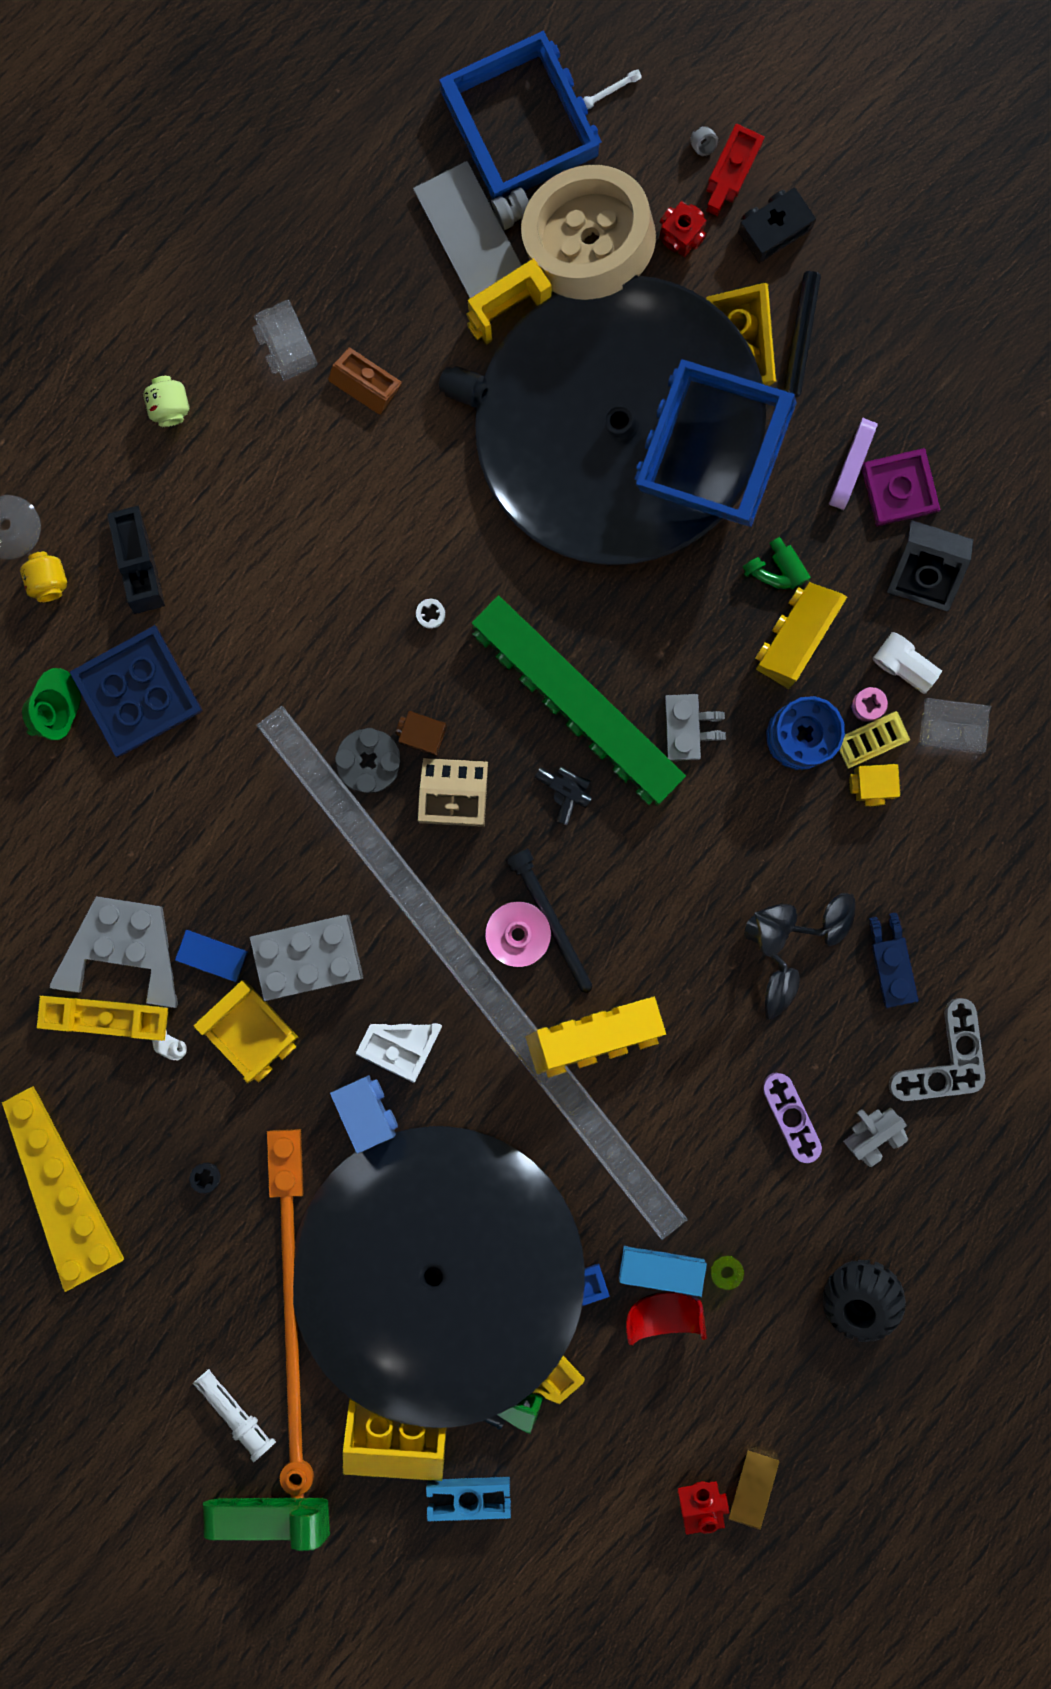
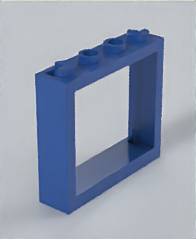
M544 31L439 79L440 92L492 199L499 196L507 197L512 190L518 187H522L524 191L563 171L577 167L599 155V144L602 141L598 135V129L595 125L590 126L585 116L588 115L586 104L581 96L576 98L572 89L574 81L568 68L562 69L558 61L560 58L559 49L552 40H548ZM539 56L582 146L503 182L460 93Z
M681 359L678 369L675 368L673 375L669 377L668 387H671L667 400L662 399L657 410L659 422L656 430H651L648 434L645 445L648 452L644 462L639 461L636 467L638 470L634 479L637 480L636 485L641 492L752 527L797 404L795 394ZM691 381L776 407L739 509L654 483Z

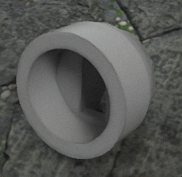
M701 126L696 132L693 131L690 141L698 155L707 156L717 148L719 138L712 129Z

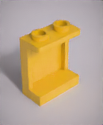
M533 258L468 300L469 312L466 315L469 322L467 325L477 340L482 338L486 345L492 342L491 324L489 321L525 298L531 296L538 306L551 297L552 285L536 260Z
M246 980L240 981L194 1025L200 1034L206 1035L238 1069L247 1083L254 1079L258 1083L273 1070L269 1065L278 1056L281 1060H284L296 1048L293 1042L298 1038L295 1032Z

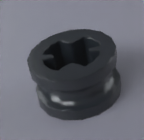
M211 1163L199 1164L190 1173V1185L198 1193H209L218 1187L221 1174L219 1169ZM207 1169L211 1172L209 1176H213L214 1179L213 1183L209 1182L203 1187L199 1184L201 1179L197 1180V1173L201 1174Z

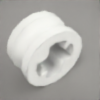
M425 599L417 606L416 617L423 627L429 629L436 628L443 623L445 610L438 600ZM434 605L439 608L436 610V613H440L437 620L431 619L429 622H426L422 619L425 617V614H421L424 607L430 609Z

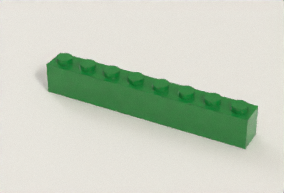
M499 595L471 623L472 628L475 630L472 634L473 637L485 648L490 644L498 652L495 658L507 670H510L512 667L522 675L518 680L530 692L533 693L537 690L544 696L545 699L542 703L554 715L560 712L568 720L565 724L567 728L578 738L583 734L592 743L589 749L598 758L603 760L607 757L615 765L612 771L622 781L626 783L630 779L638 787L635 793L646 804L650 805L653 802L658 806L686 777L671 760Z

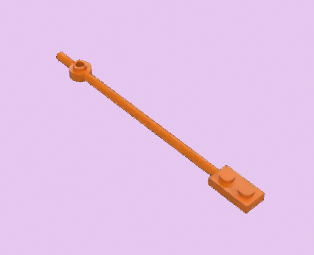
M301 1129L267 1131L269 1197H280L290 1461L285 1464L281 1471L280 1484L285 1492L291 1494V1498H304V1493L312 1485L314 1472L310 1464L303 1460L298 1323L293 1306L295 1256L293 1196H303ZM292 1474H299L302 1482L295 1484L291 1481L290 1476Z

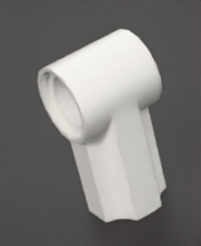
M895 632L889 635L873 657V661L883 670L892 675L900 676L923 694L927 693L942 672V670L917 653L911 642Z

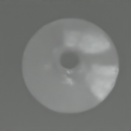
M12 495L0 496V558L6 560L17 559L28 554L37 544L41 533V521L35 508L23 498ZM4 520H10L11 522L8 530L1 529V523Z

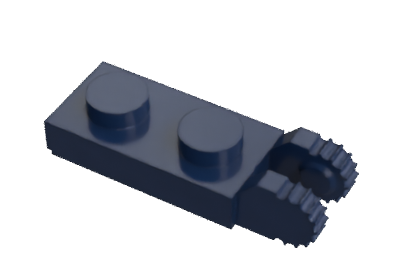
M897 913L889 914L888 921L893 940L882 941L881 924L878 918H869L873 940L871 946L885 1008L919 1001L905 937H902V928Z

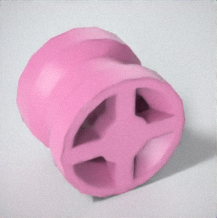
M869 687L855 695L851 708L857 719L863 722H872L885 713L888 701L886 695L881 690Z

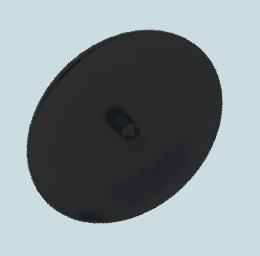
M634 276L622 285V290L597 299H572L559 294L551 296L545 302L533 308L509 332L495 352L485 374L487 384L489 385V393L483 403L478 402L475 428L479 461L487 484L503 511L517 527L544 547L575 560L603 565H624L658 559L692 544L723 519L641 492L636 485L637 480H634L638 471L636 467L639 461L644 462L648 449L645 448L648 434L651 430H656L659 418H657L659 404L662 399L667 400L671 387H668L669 377L673 375L675 368L678 369L681 359L763 384L755 357L747 341L731 320L710 301L694 291L658 278ZM691 381L654 483L733 508L747 487L764 440L766 404ZM623 417L629 419L628 425L620 430L614 429V423L617 419Z
M428 1126L396 1132L393 1138L358 1154L355 1152L344 1160L317 1190L299 1225L295 1239L293 1306L303 1339L319 1367L338 1389L362 1407L386 1419L419 1427L447 1428L480 1422L501 1414L521 1402L547 1379L567 1350L579 1321L585 1289V1265L580 1236L571 1211L550 1178L533 1161L507 1143L487 1134L449 1126ZM431 1267H437L442 1271L443 1280L440 1285H433L428 1281L427 1273Z

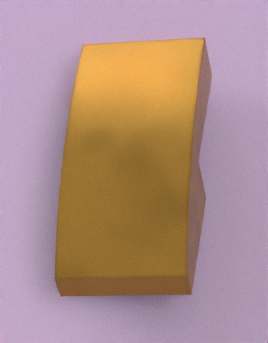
M748 1450L728 1520L761 1530L779 1460Z

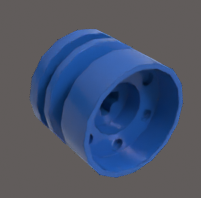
M816 696L801 697L779 709L770 719L766 731L767 746L772 756L783 766L794 770L810 769L833 758L840 750L845 737L844 721L838 709L828 700ZM806 730L807 735L804 737L805 739L799 741L796 737L799 731Z

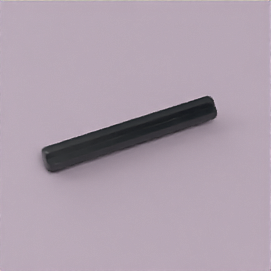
M805 271L803 275L784 391L795 394V398H798L802 392L821 279L820 273L815 271Z

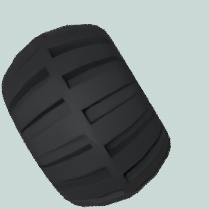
M855 1260L845 1263L828 1278L823 1290L825 1314L830 1323H832V1326L839 1333L845 1332L844 1336L851 1340L854 1337L858 1338V1342L882 1339L896 1329L904 1316L906 1301L901 1282L888 1268L884 1270V1265L875 1262L874 1265L870 1264V1260H858V1262Z

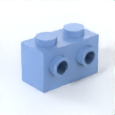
M370 1075L330 1093L357 1154L396 1135L394 1131L398 1127L396 1119L390 1109L387 1111L384 1109L380 1100L384 1098V1093L377 1079L372 1081Z

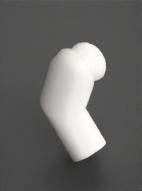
M167 1031L165 1041L152 1040L155 1052L170 1060H180L187 1052L186 1044L167 1035Z

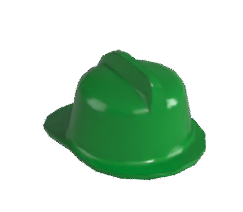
M51 668L43 672L38 679L31 696L22 707V718L28 728L27 734L29 736L38 735L49 740H60L68 734L81 701V692L68 671L61 668Z

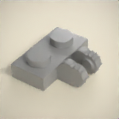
M698 694L665 696L667 758L669 760H700V741L726 740L725 732L716 730L700 733L699 721L719 722L724 720L725 712L699 713Z

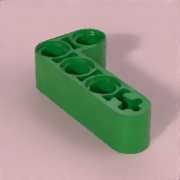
M218 1498L203 1502L204 1538L208 1540H291V1548L293 1550L307 1551L319 1548L330 1536L328 1500L324 1498Z

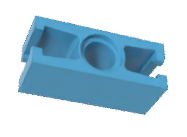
M624 1246L618 1279L622 1284L702 1297L707 1263L704 1259Z
M510 1477L442 1479V1481L428 1480L426 1486L427 1497H432L433 1494H452L454 1501L453 1505L434 1507V1503L428 1504L427 1521L511 1518L510 1498H505V1504L484 1503V1493L504 1491V1497H510ZM471 1492L477 1496L478 1501L474 1505L468 1506L461 1502L460 1496L463 1493Z

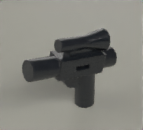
M562 766L558 771V774L563 776V779L540 767L534 778L555 790L554 800L557 804L561 805L556 822L568 825L575 803L586 808L592 799L591 796L584 793L591 780L579 777Z

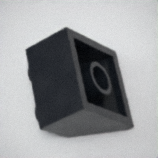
M911 520L900 547L887 593L949 612L971 562L973 539Z

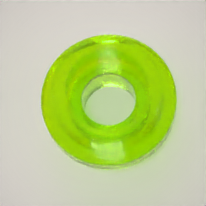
M723 1256L713 1263L711 1277L719 1288L731 1290L742 1282L744 1269L736 1258ZM724 1267H731L733 1269L731 1277L724 1278L721 1276V1271Z

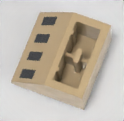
M423 758L418 822L424 824L485 827L488 762Z

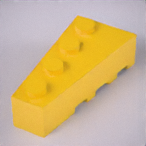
M655 996L611 1009L612 1011L591 1014L578 1021L570 1020L550 1027V1029L547 1027L527 1035L525 1038L536 1074L546 1072L549 1078L567 1072L565 1066L577 1063L578 1068L598 1063L596 1057L608 1053L609 1059L628 1054L627 1047L639 1044L641 1050L659 1044L657 1038L666 1035V1031Z

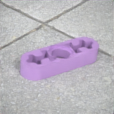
M865 418L861 419L830 498L829 505L841 510L845 509L878 423Z
M781 1073L770 1074L763 1082V1093L792 1155L800 1162H814L820 1156L822 1147L791 1079ZM775 1079L780 1083H786L787 1087L782 1089L787 1100L792 1096L794 1098V1102L785 1103L778 1110L775 1104L782 1102L776 1093L771 1094L769 1091L773 1087L772 1081ZM790 1108L797 1109L801 1114V1121L795 1127H788L783 1122V1114ZM805 1126L808 1128V1132H802L805 1140L808 1143L814 1142V1146L810 1149L812 1154L809 1156L803 1152L798 1153L797 1149L801 1147L798 1136H794L792 1139L789 1136L790 1133L800 1132Z

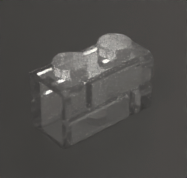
M285 300L274 305L272 308H267L254 315L258 325L252 328L259 344L266 343L271 354L265 357L273 374L279 372L282 380H288L318 365L290 300Z

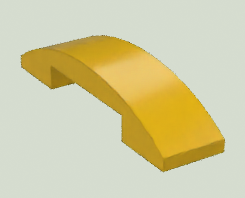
M40 996L37 1028L165 1041L168 1008L100 1000Z

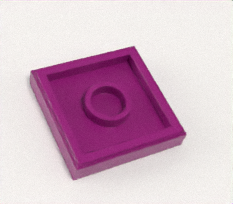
M925 448L863 462L861 468L876 527L937 513L941 510Z

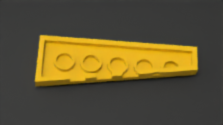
M33 1086L2 1102L62 1287L66 1292L122 1262L124 1257Z

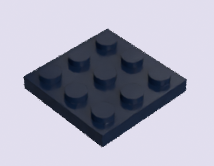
M155 625L70 671L79 691L117 758L203 712L159 629Z

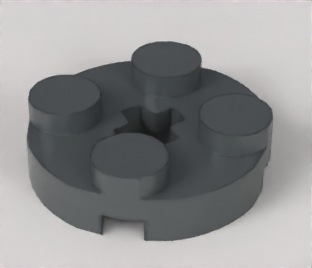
M365 728L349 734L341 742L335 757L337 771L343 782L354 791L363 793H378L390 787L397 779L401 765L400 751L394 740L386 733L373 728ZM364 753L367 755L374 753L377 756L374 760L376 764L374 769L368 766L364 769L361 768L360 764L363 762L361 756Z

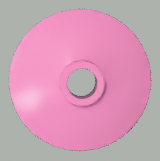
M511 902L501 906L492 914L486 926V942L490 952L497 960L508 966L524 967L535 963L545 954L550 944L551 930L547 918L542 911L529 903ZM516 928H521L525 933L524 938L520 941H516L512 937V932Z

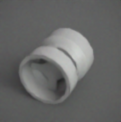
M522 187L512 190L507 197L499 196L491 200L493 210L503 230L513 227L515 221L522 220L529 200Z

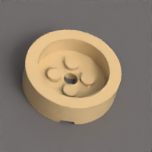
M578 166L553 176L531 197L522 218L521 234L529 260L533 258L536 260L551 283L552 291L567 298L581 300L597 299L622 290L623 284L635 275L639 277L644 271L655 248L656 230L645 192L630 175L609 166ZM592 232L599 236L598 240L593 244L582 242L586 237L592 235Z

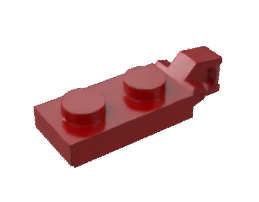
M737 123L735 124L708 181L709 185L706 191L712 193V196L707 205V212L718 216L725 200L733 203L754 163L765 136Z

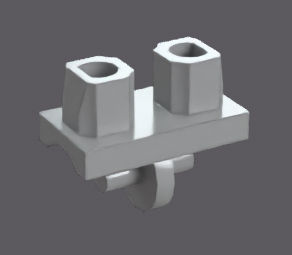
M891 1107L883 1113L877 1109L869 1116L861 1109L856 1113L861 1122L852 1127L854 1134L843 1142L858 1160L861 1159L869 1167H873L883 1157L877 1148L878 1146L887 1141L895 1149L908 1141L904 1130L907 1125Z

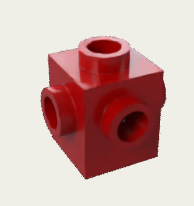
M681 201L675 209L669 207L660 219L659 223L662 226L659 239L662 240V243L669 250L678 252L681 256L685 257L692 248L696 250L705 239L707 234L704 230L707 220L698 207L692 204L688 206Z
M701 1481L691 1486L678 1488L686 1535L699 1532L707 1534L715 1532L717 1529L725 1528L724 1514H729L726 1493L719 1494L717 1481L709 1483Z

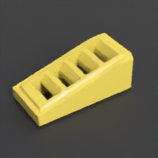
M895 711L845 734L839 751L847 769L907 743L910 741V738L898 712ZM890 722L897 738L894 741L891 740L885 724ZM875 728L878 729L885 744L881 747L872 731ZM864 733L872 748V751L868 753L860 737ZM853 739L860 754L859 757H854L847 742L848 740Z

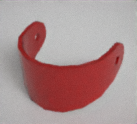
M670 1291L655 1293L639 1300L631 1307L627 1315L626 1329L629 1345H634L635 1342L646 1337L669 1333H696L701 1335L702 1340L707 1338L702 1302L694 1295Z

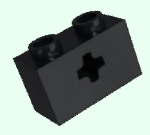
M795 187L788 192H785V190L777 192L768 200V205L760 210L758 207H754L741 218L742 221L738 233L758 263L766 260L813 229L816 218ZM770 219L774 222V224H769ZM779 220L781 222L780 227L776 224Z

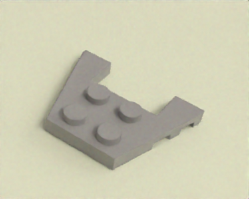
M96 896L54 975L50 988L80 993L87 959L151 969L146 1003L177 1008L178 1000L177 995H175L174 975L168 951L169 944L163 907Z

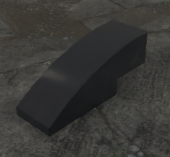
M139 506L108 513L118 569L122 574L127 602L132 612L138 614L164 607L165 602L158 572Z

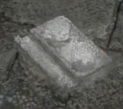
M932 698L924 699L925 705L919 746L975 753L986 752L991 706Z

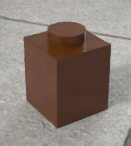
M409 711L407 718L401 716L395 735L400 736L398 741L400 745L437 757L447 724Z

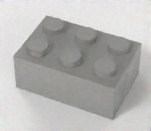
M342 915L250 937L264 1001L364 979L349 915Z

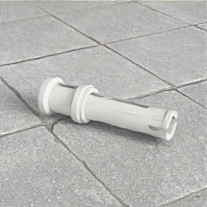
M210 1369L192 1383L233 1430L231 1433L233 1435L232 1438L235 1441L239 1440L250 1452V1459L253 1462L276 1443L273 1438L269 1439L257 1425L258 1420L256 1417L253 1418L252 1415L249 1417L241 1409L234 1398L211 1373Z

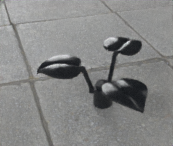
M841 893L830 901L823 915V927L820 929L795 926L797 911L790 904H778L754 913V916L749 919L744 931L745 937L759 944L762 954L771 957L780 967V971L772 974L766 988V1020H772L786 1010L793 1002L799 989V972L794 968L788 969L787 964L777 955L784 947L791 932L818 936L825 935V944L829 946L838 944L847 936L854 921L856 907L853 894Z

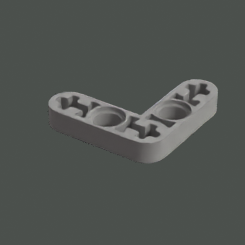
M956 998L947 1003L944 1015L951 1065L896 1072L889 1080V1090L895 1098L902 1101H912L974 1093L983 1087L985 1083V1070L977 1011L971 1001ZM961 1003L962 1008L969 1011L968 1015L963 1016L964 1026L968 1027L971 1025L972 1031L961 1030L954 1033V1027L961 1026L959 1018L953 1017L952 1011L957 1010L958 1004ZM962 1036H968L973 1041V1049L966 1055L960 1054L956 1048V1042ZM969 1068L971 1073L977 1074V1080L972 1081L971 1087L966 1082H954L957 1088L952 1090L953 1079L949 1072L950 1070H954L953 1076L956 1077L966 1075V1069ZM936 1072L941 1073L946 1080L944 1088L940 1091H933L928 1085L929 1077ZM922 1074L921 1085L924 1093L919 1094V1087L909 1088L906 1095L903 1094V1091L896 1089V1084L901 1083L902 1077H905L906 1081L918 1082L917 1075Z

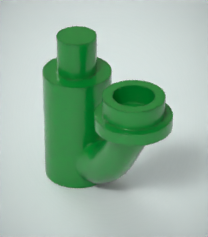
M781 537L774 539L769 544L775 552L772 558L782 575H776L764 570L763 567L766 566V563L761 561L759 557L742 567L745 571V577L752 575L756 579L779 589L791 588L794 590L811 579L791 545L786 547Z

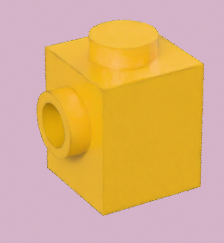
M898 764L858 766L854 769V774H850L851 794H856V801H865V806L885 805V799L900 797Z

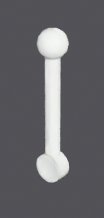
M633 70L627 77L594 96L584 97L583 100L587 109H591L595 102L626 84L641 79L640 71Z

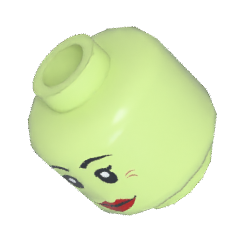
M160 376L152 379V385L148 386L143 393L148 417L153 422H158L161 427L182 423L184 416L189 412V403L184 385L179 381L171 380L170 376Z

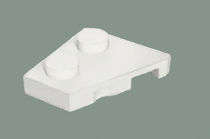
M370 1024L356 1055L415 1083L442 1025Z

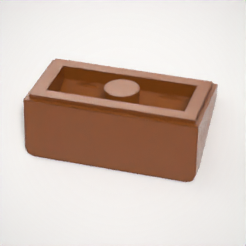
M350 347L332 365L328 378L332 384L377 414H381L386 409L402 385L400 380Z

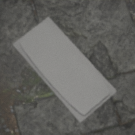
M468 161L413 188L469 298L477 295L522 266Z

